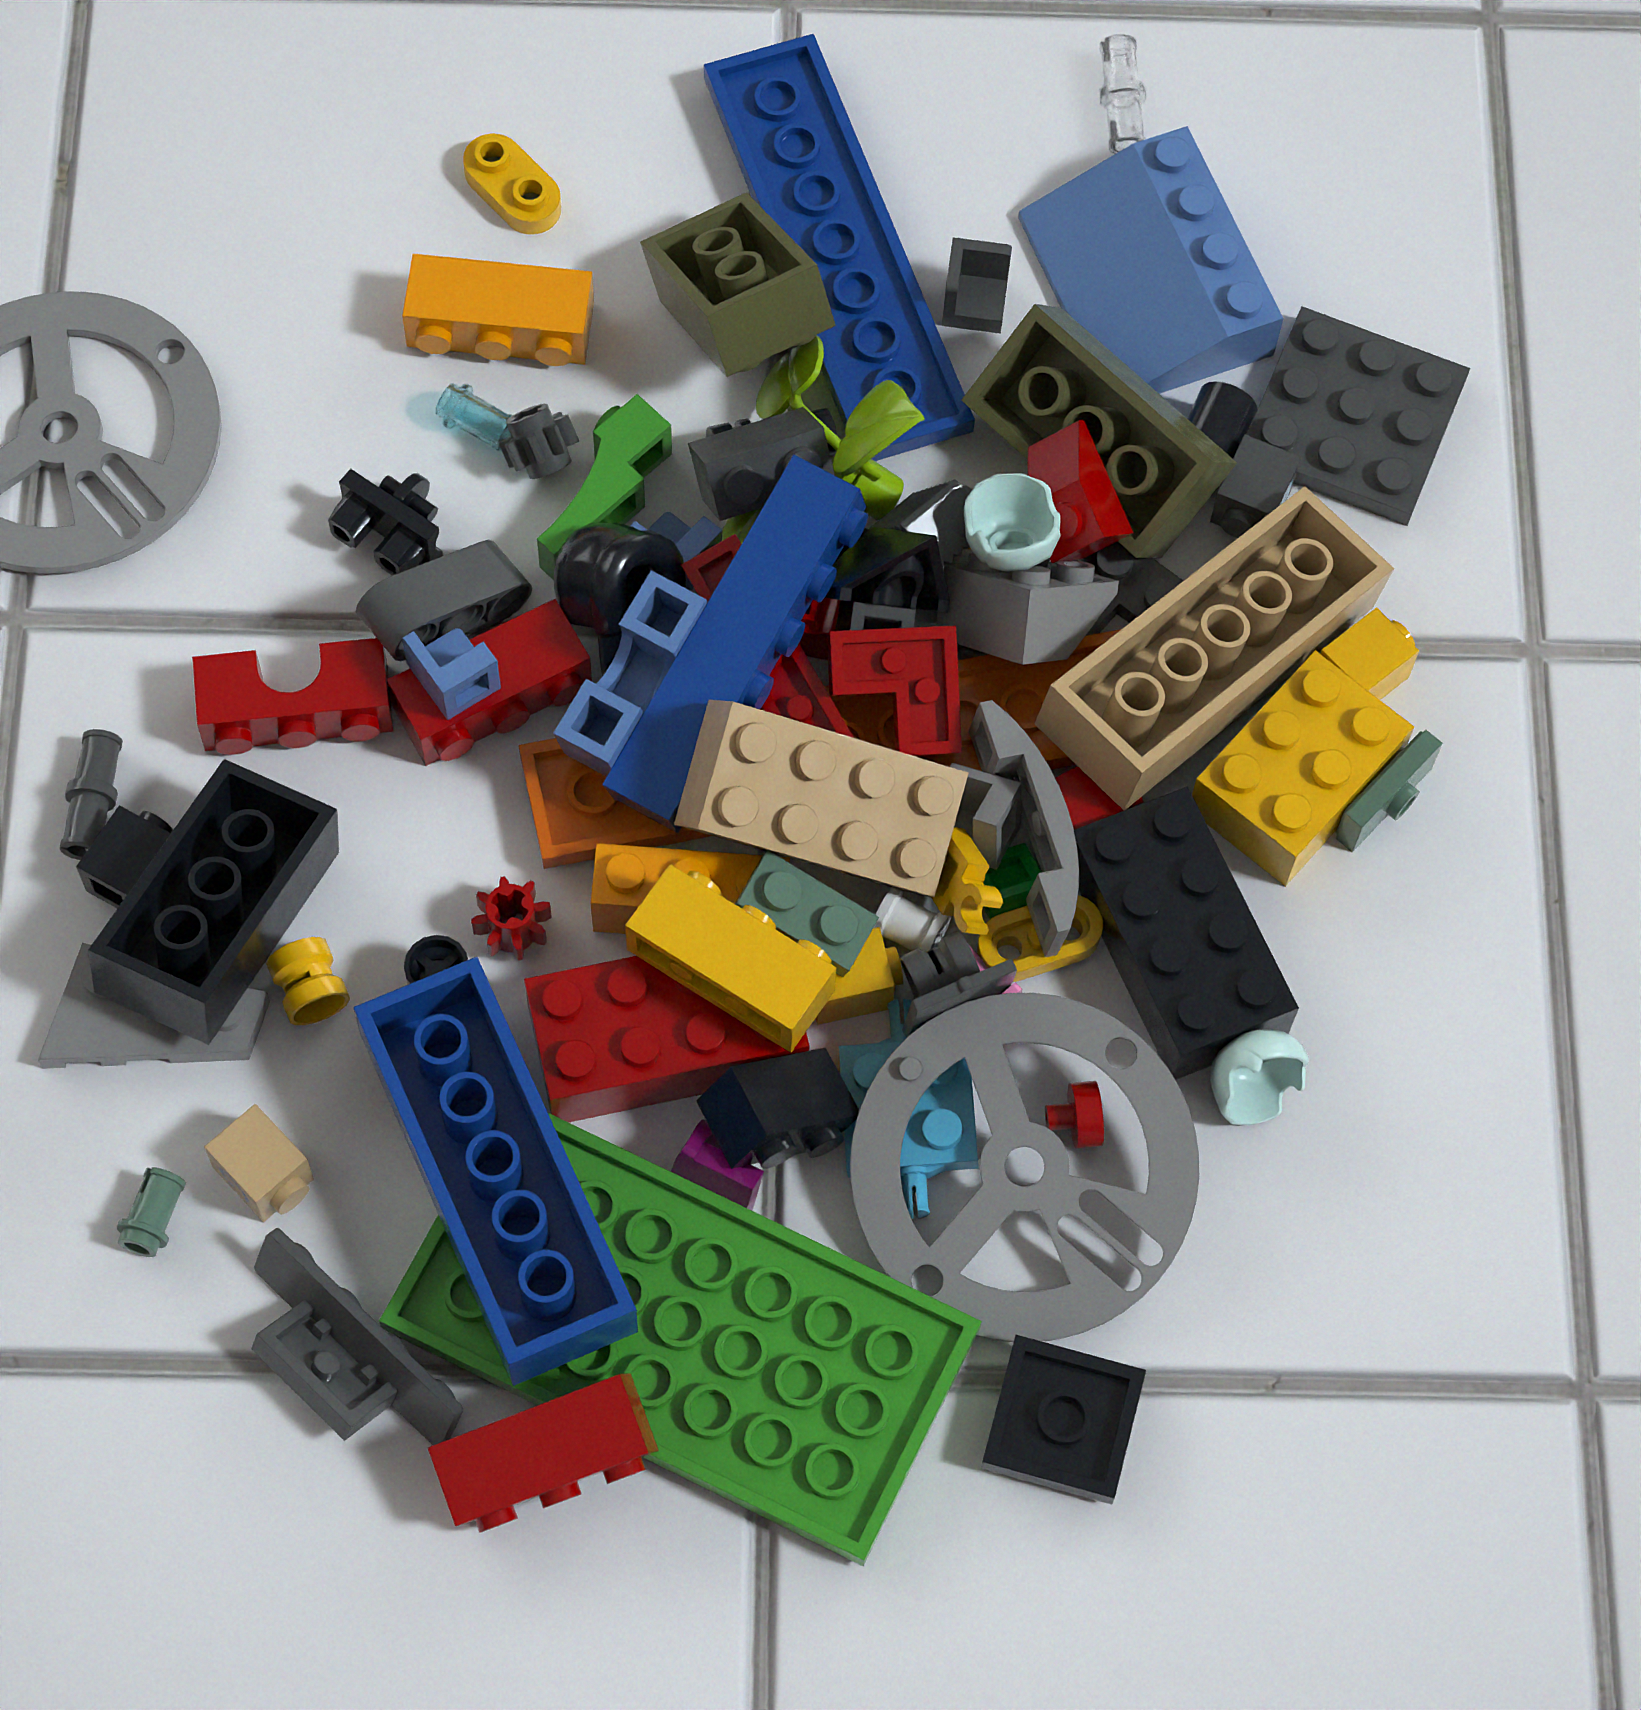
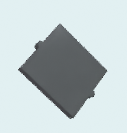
M1009 959L969 977H962L952 984L913 999L902 1029L906 1038L923 1024L951 1008L972 1000L1002 994L1011 986L1017 972L1013 960Z

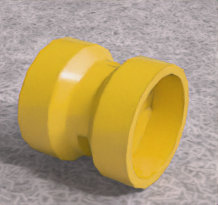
M308 937L286 944L269 956L266 962L273 983L282 987L285 992L282 1004L289 1022L293 1025H309L325 1020L340 1012L350 1001L342 978L332 973L330 967L334 960L324 938Z

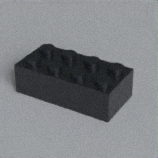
M223 759L88 949L94 993L210 1045L338 855L337 809Z
M1188 786L1074 830L1079 864L1078 889L1081 896L1094 903L1100 911L1103 920L1101 937L1161 1060L1168 1067L1175 1080L1212 1066V1062L1219 1050L1243 1033L1273 1029L1289 1034L1299 1007Z

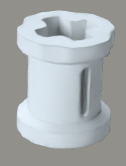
M892 886L875 914L879 919L874 928L880 927L882 938L889 939L911 951L917 948L929 951L938 947L941 938L944 937L949 926L951 916L942 915L940 911L936 914L903 897L902 889Z

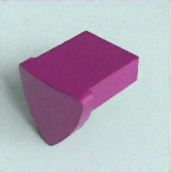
M702 1119L676 1157L671 1172L747 1209L753 1210L764 1171L753 1165L731 1169L722 1150L713 1146L715 1137L707 1121Z

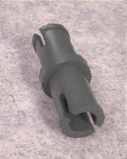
M92 729L83 733L82 749L74 779L68 782L65 798L70 805L64 836L60 843V851L73 859H82L105 826L108 811L112 810L116 805L118 792L113 783L123 740L117 734L110 731Z

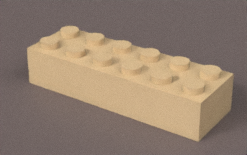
M1304 486L1052 683L1034 724L1123 810H1126L1293 674L1315 650L1320 652L1373 609L1395 568Z

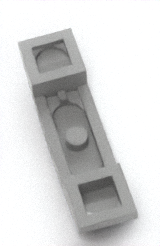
M994 701L980 702L968 732L983 772L1021 782V813L1042 873H1038L1026 898V903L1044 956H1055L1058 954L1071 929L1078 897V852L1070 814L1049 765L1026 732Z

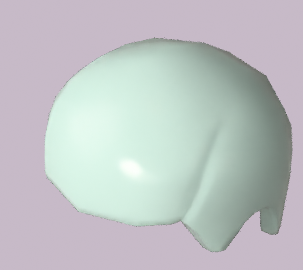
M1022 473L996 474L977 483L965 499L964 520L966 538L973 553L980 562L987 563L990 568L1006 572L1028 570L1051 557L1061 536L1060 513L1057 512L1054 506L1051 489L1046 483Z
M1273 1029L1243 1033L1228 1042L1219 1050L1212 1062L1210 1072L1211 1088L1222 1116L1230 1124L1254 1125L1272 1120L1280 1115L1284 1091L1292 1086L1298 1091H1303L1305 1088V1067L1308 1064L1309 1058L1303 1045L1286 1032Z

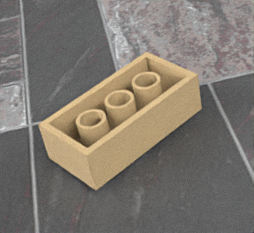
M708 700L674 825L760 850H769L774 854L790 857L791 859L885 886H893L906 892L935 897L969 773L733 701Z

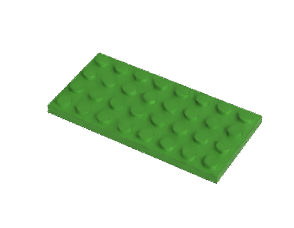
M548 1113L636 1307L638 1332L513 1386L439 1215L379 1320L380 1326L384 1330L536 1405L543 1404L618 1374L631 1373L659 1450L643 1458L864 1566L980 1330L982 1321Z

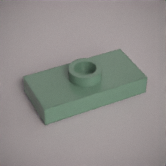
M1426 729L1424 732L1420 731L1346 808L1336 831V839L1353 852L1388 815L1395 821L1398 820L1418 797L1420 791L1415 786L1432 769L1443 743Z

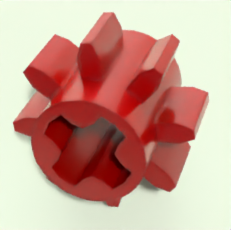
M503 876L500 877L499 887L495 888L490 894L477 892V906L485 914L477 915L471 919L474 935L481 936L489 933L487 940L488 955L493 957L502 950L514 953V956L520 961L523 960L524 950L533 942L539 945L547 943L546 930L538 923L546 922L552 918L550 902L534 903L536 896L535 882L530 880L522 887L516 884H509V881ZM517 913L523 915V920L515 918ZM501 917L508 919L506 924L500 922Z

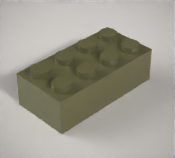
M1034 304L961 400L1027 460L1029 446L1079 420H1084L1133 530V534L1118 542L1136 558H1162L1237 464L1234 459L1066 311L1059 307Z

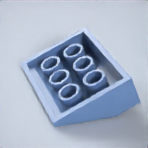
M1188 126L1129 145L1019 211L1018 218L1060 307L1157 393L1160 394L1274 356L1284 318Z

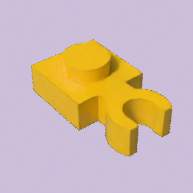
M954 827L935 897L931 898L942 915L954 916L956 926L960 931L987 935L989 928L982 917L983 906L1000 909L1003 899L996 887L984 885L985 875L990 866L964 828Z

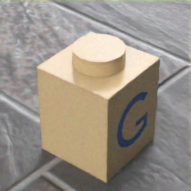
M256 1104L251 1106L204 1146L213 1169L263 1222L275 1212L282 1215L295 1208L309 1191L308 1184L314 1180L308 1159Z

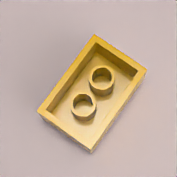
M1315 650L1196 778L1192 796L1208 826L1286 887L1334 834L1346 808L1407 746L1414 726Z

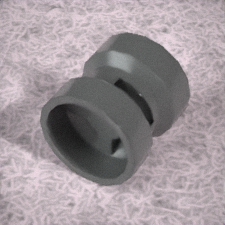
M960 930L942 937L936 948L929 951L917 948L899 957L915 999L952 984L962 977H969L980 972L976 959Z

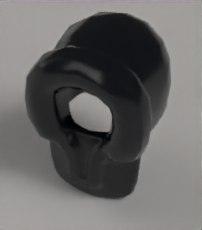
M590 523L571 533L558 552L554 570L556 600L570 624L589 627L595 630L598 636L602 676L612 663L620 645L622 631L619 623L650 571L652 570L686 588V574L681 566L684 563L683 556L673 541L652 530L641 531L621 523Z

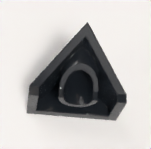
M872 527L852 548H849L837 558L833 564V567L837 569V573L825 598L842 601L869 602L870 604L910 609L919 608L944 613L949 611L950 599L936 535Z

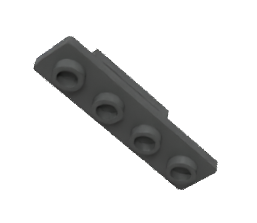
M275 1228L265 1236L254 1269L292 1309L256 1335L251 1349L344 1441L391 1405L432 1445L449 1440L463 1413V1407L456 1400L451 1389L441 1380L433 1378L408 1353L405 1345L398 1337L387 1333L367 1314L353 1293L340 1287L315 1263L314 1258L303 1245L293 1242L280 1228Z

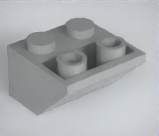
M972 552L969 553L968 562L944 565L943 570L950 599L948 613H937L936 626L956 625L958 645L1022 665L1067 660L1117 595L1119 581L1094 574L1095 566L1093 564L1080 561L1052 563L1050 558L1028 570L1005 572L990 568L987 563L980 562Z

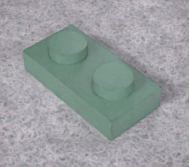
M769 850L761 857L735 902V905L743 908L744 905H751L764 912L773 920L777 931L796 943L800 939H804L820 947L831 958V964L836 967V973L842 977L850 971L879 919L877 915Z

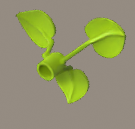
M816 335L809 343L793 347L771 369L758 392L756 399L757 414L759 418L766 419L784 413L789 406L792 410L804 407L823 426L827 443L837 451L833 460L835 476L860 488L866 505L864 512L874 520H880L893 510L903 492L904 482L900 477L872 460V458L925 418L913 405L901 386L892 380H885L870 390L855 407L846 423V436L841 440L803 404L801 393L808 389L817 379L823 364L824 347L822 340ZM762 508L729 518L722 531V541L736 534L742 544Z

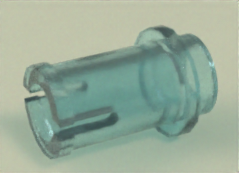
M451 383L441 395L435 414L443 419L442 424L444 427L452 429L457 426L474 437L490 444L497 451L501 450L498 441L511 436L505 422L513 416L512 414H507L474 395L473 387L469 384H463L460 387Z

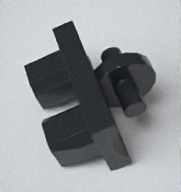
M350 468L339 481L342 499L328 519L330 532L339 541L350 548H356L373 529L385 537L373 551L375 562L392 576L414 568L420 562L427 563L443 556L442 550L436 547L439 527L431 522L438 512V507L426 500L430 487L428 479L419 473H413L400 483L390 475H387L378 487Z

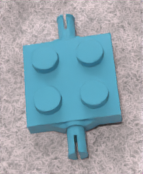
M903 999L904 1021L906 1020L912 1000ZM899 1000L891 1001L887 1005L889 1009L891 1038L872 1044L839 1046L840 1075L859 1110L876 1074L892 1052L906 1039L902 1031L904 1024H901ZM965 1058L952 1065L929 1086L912 1112L906 1127L900 1157V1177L902 1192L911 1219H914V1193L917 1195L918 1217L923 1218L930 1215L927 1191L928 1178H932L945 1171L979 1168L972 1078ZM857 1119L844 1130L848 1178H851L850 1155Z

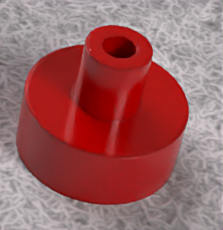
M1097 1082L1069 1083L1067 1090L1068 1103L1045 1105L1046 1127L1051 1131L1070 1129L1075 1148L1103 1146L1104 1119Z

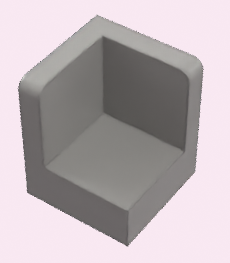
M952 763L950 767L969 773L954 827L964 828L989 864V868L997 870L1004 854L1021 827V782Z

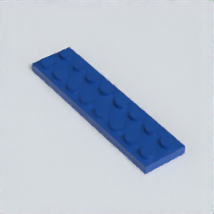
M814 33L704 64L705 83L751 197L818 265L836 325L817 334L822 340L824 347L821 371L844 428H846L849 416L867 393L882 381L892 380L904 389L910 401L923 414L925 419L875 455L872 460L878 461L974 432L975 418L973 413L961 401L965 394Z

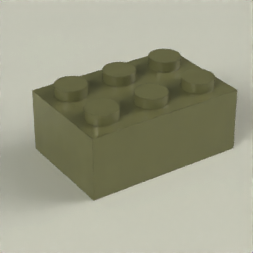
M747 192L640 242L660 302L726 377L737 372L752 370L759 366L764 359L790 347L807 344L817 334L836 326L818 265Z

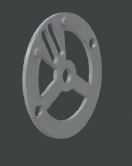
M63 291L24 297L0 305V356L31 342L38 398L23 412L18 426L19 436L0 448V495L42 466L51 469H65L75 524L62 527H38L12 522L0 517V567L28 573H69L97 568L138 552L161 537L188 512L208 482L215 465L220 446L221 411L215 384L206 363L191 341L176 326L159 314L126 299L92 292ZM69 336L96 338L121 346L145 361L162 380L171 398L174 415L173 436L163 464L101 441L103 427L97 409L89 400L75 394ZM167 346H179L185 351L183 357L175 363L167 364L158 359L160 351ZM57 418H69L77 423L78 428L70 440L62 443H53L43 436L47 424ZM112 459L121 461L165 510L164 516L157 521L145 519L102 470L104 463ZM88 476L96 478L140 527L138 535L130 539L121 537L78 489V482Z
M1006 993L972 1000L941 1013L909 1035L892 1052L876 1074L859 1110L852 1139L850 1175L853 1201L860 1226L869 1247L889 1277L913 1288L911 1279L914 1271L922 1265H932L941 1272L943 1284L940 1291L930 1297L982 1321L978 1336L1014 1342L1015 1335H1020L1038 1341H1050L1081 1334L1105 1324L1143 1298L1160 1280L1183 1244L1192 1221L1199 1184V1151L1191 1113L1179 1085L1157 1053L1138 1034L1105 1012L1076 1000L1040 993ZM1118 1038L1129 1040L1136 1049L1135 1062L1125 1069L1113 1067L1106 1058L1108 1044ZM1034 1043L1064 1049L1091 1062L1117 1084L1135 1110L1146 1140L1149 1168L1146 1194L1069 1175V1157L1062 1141L1047 1127L1029 1121L1003 1045ZM965 1058L992 1134L985 1144L980 1158V1176L983 1185L929 1247L911 1219L902 1192L900 1177L902 1142L912 1112L920 1098L942 1073ZM1020 1147L1034 1149L1040 1154L1044 1162V1172L1041 1179L1031 1186H1018L1009 1180L1005 1172L1007 1156L1013 1150ZM1086 1190L1099 1192L1161 1246L1163 1250L1161 1261L1156 1265L1149 1266L1139 1260L1081 1210L1079 1206L1080 1195ZM1013 1210L1019 1212L1040 1210L1070 1284L1050 1290L1016 1292L983 1285L960 1273ZM1065 1215L1077 1217L1140 1272L1141 1283L1139 1287L1133 1291H1126L1118 1286L1060 1236L1057 1230L1058 1221Z

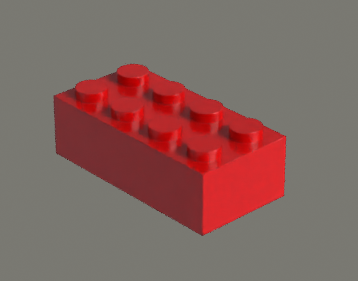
M638 956L524 979L527 1005L550 1113L566 1122H574L702 1095L731 1066L806 1052L810 1048L807 1033L805 1032L790 1053Z

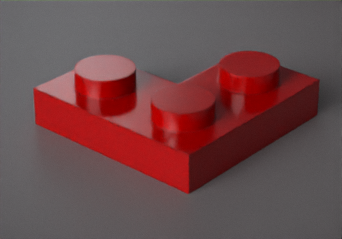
M956 625L826 632L830 696L892 693L895 751L909 755L962 753Z

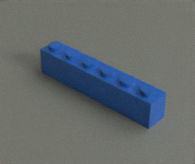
M796 455L792 456L602 785L613 799L679 833L682 827L674 825L708 700L733 701L756 709H760L763 706L774 683V678L769 675L781 654L789 657L798 646L805 630V623L801 620L813 600L821 602L829 592L837 573V569L833 567V564L844 545L852 548L863 533L868 520V514L864 512L866 505L860 488Z

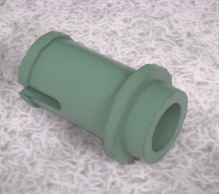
M148 1167L144 1172L143 1182L128 1218L121 1219L118 1222L117 1230L121 1233L118 1244L134 1254L144 1257H155L158 1248L167 1246L169 1237L165 1234V1230L186 1182L180 1176L157 1167H152V1169Z

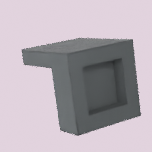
M953 237L942 326L1001 334L1012 252L1011 245Z

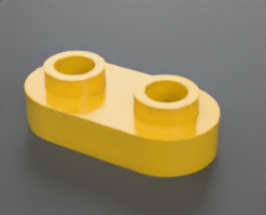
M491 133L481 135L468 144L463 155L467 183L511 228L524 234H539L551 229L557 223L561 215V196L558 185L515 141L505 135ZM488 157H500V158H501V159H499L498 161H495V162H489V161L484 160L485 158H488ZM527 193H536L540 195L538 198L534 200H527L522 198V196Z
M1078 895L1071 927L1079 932L1080 937L1075 940H1064L1057 955L1045 957L1028 906L997 915L986 923L989 931L987 935H979L977 954L985 965L990 968L1008 960L999 955L997 950L1001 946H1014L1020 952V956L1012 959L1017 968L1013 982L1021 981L1090 957L1100 942L1103 930L1102 916L1094 903Z

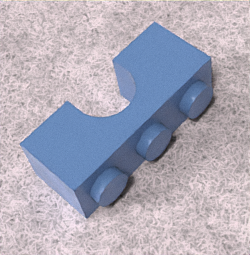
M652 570L650 571L619 623L622 637L609 668L597 683L585 679L553 732L564 754L607 777L707 605L705 598Z

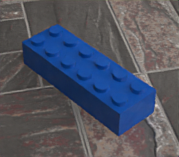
M478 957L353 1007L361 1038L512 1385L515 1386L637 1333L636 1307Z

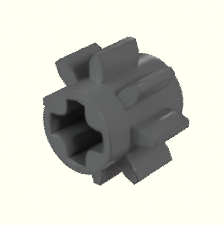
M539 404L524 409L506 420L505 423L511 436L499 440L498 444L509 468L514 467L516 471L526 468L530 479H538L553 474L571 463L572 460L567 447L579 442V438L568 414L562 415V412H557L552 415L548 404Z

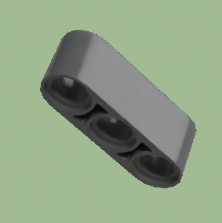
M485 540L378 582L362 596L355 612L394 660L401 662L406 660L402 637L412 631L416 633L424 646L455 628H460L467 636L512 616L527 602L533 588L497 544L492 540Z

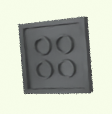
M1301 306L1247 435L1301 456L1294 484L1302 487L1306 486L1315 492L1408 526L1470 368Z

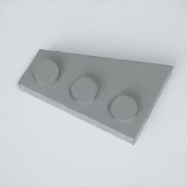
M82 943L38 1061L42 1069L66 1068V1063L100 1062L101 1066L126 1065V1062L130 1060L168 1059L170 1063L249 1060L270 999L267 992L248 987L210 1045H207L94 993L88 949L91 945Z

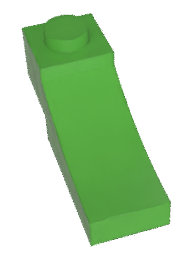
M638 394L622 407L618 405L611 407L600 417L593 431L595 461L589 475L565 511L537 538L539 567L553 580L558 552L568 536L575 530L590 523H621L625 525L645 508L644 478L672 455L671 424Z

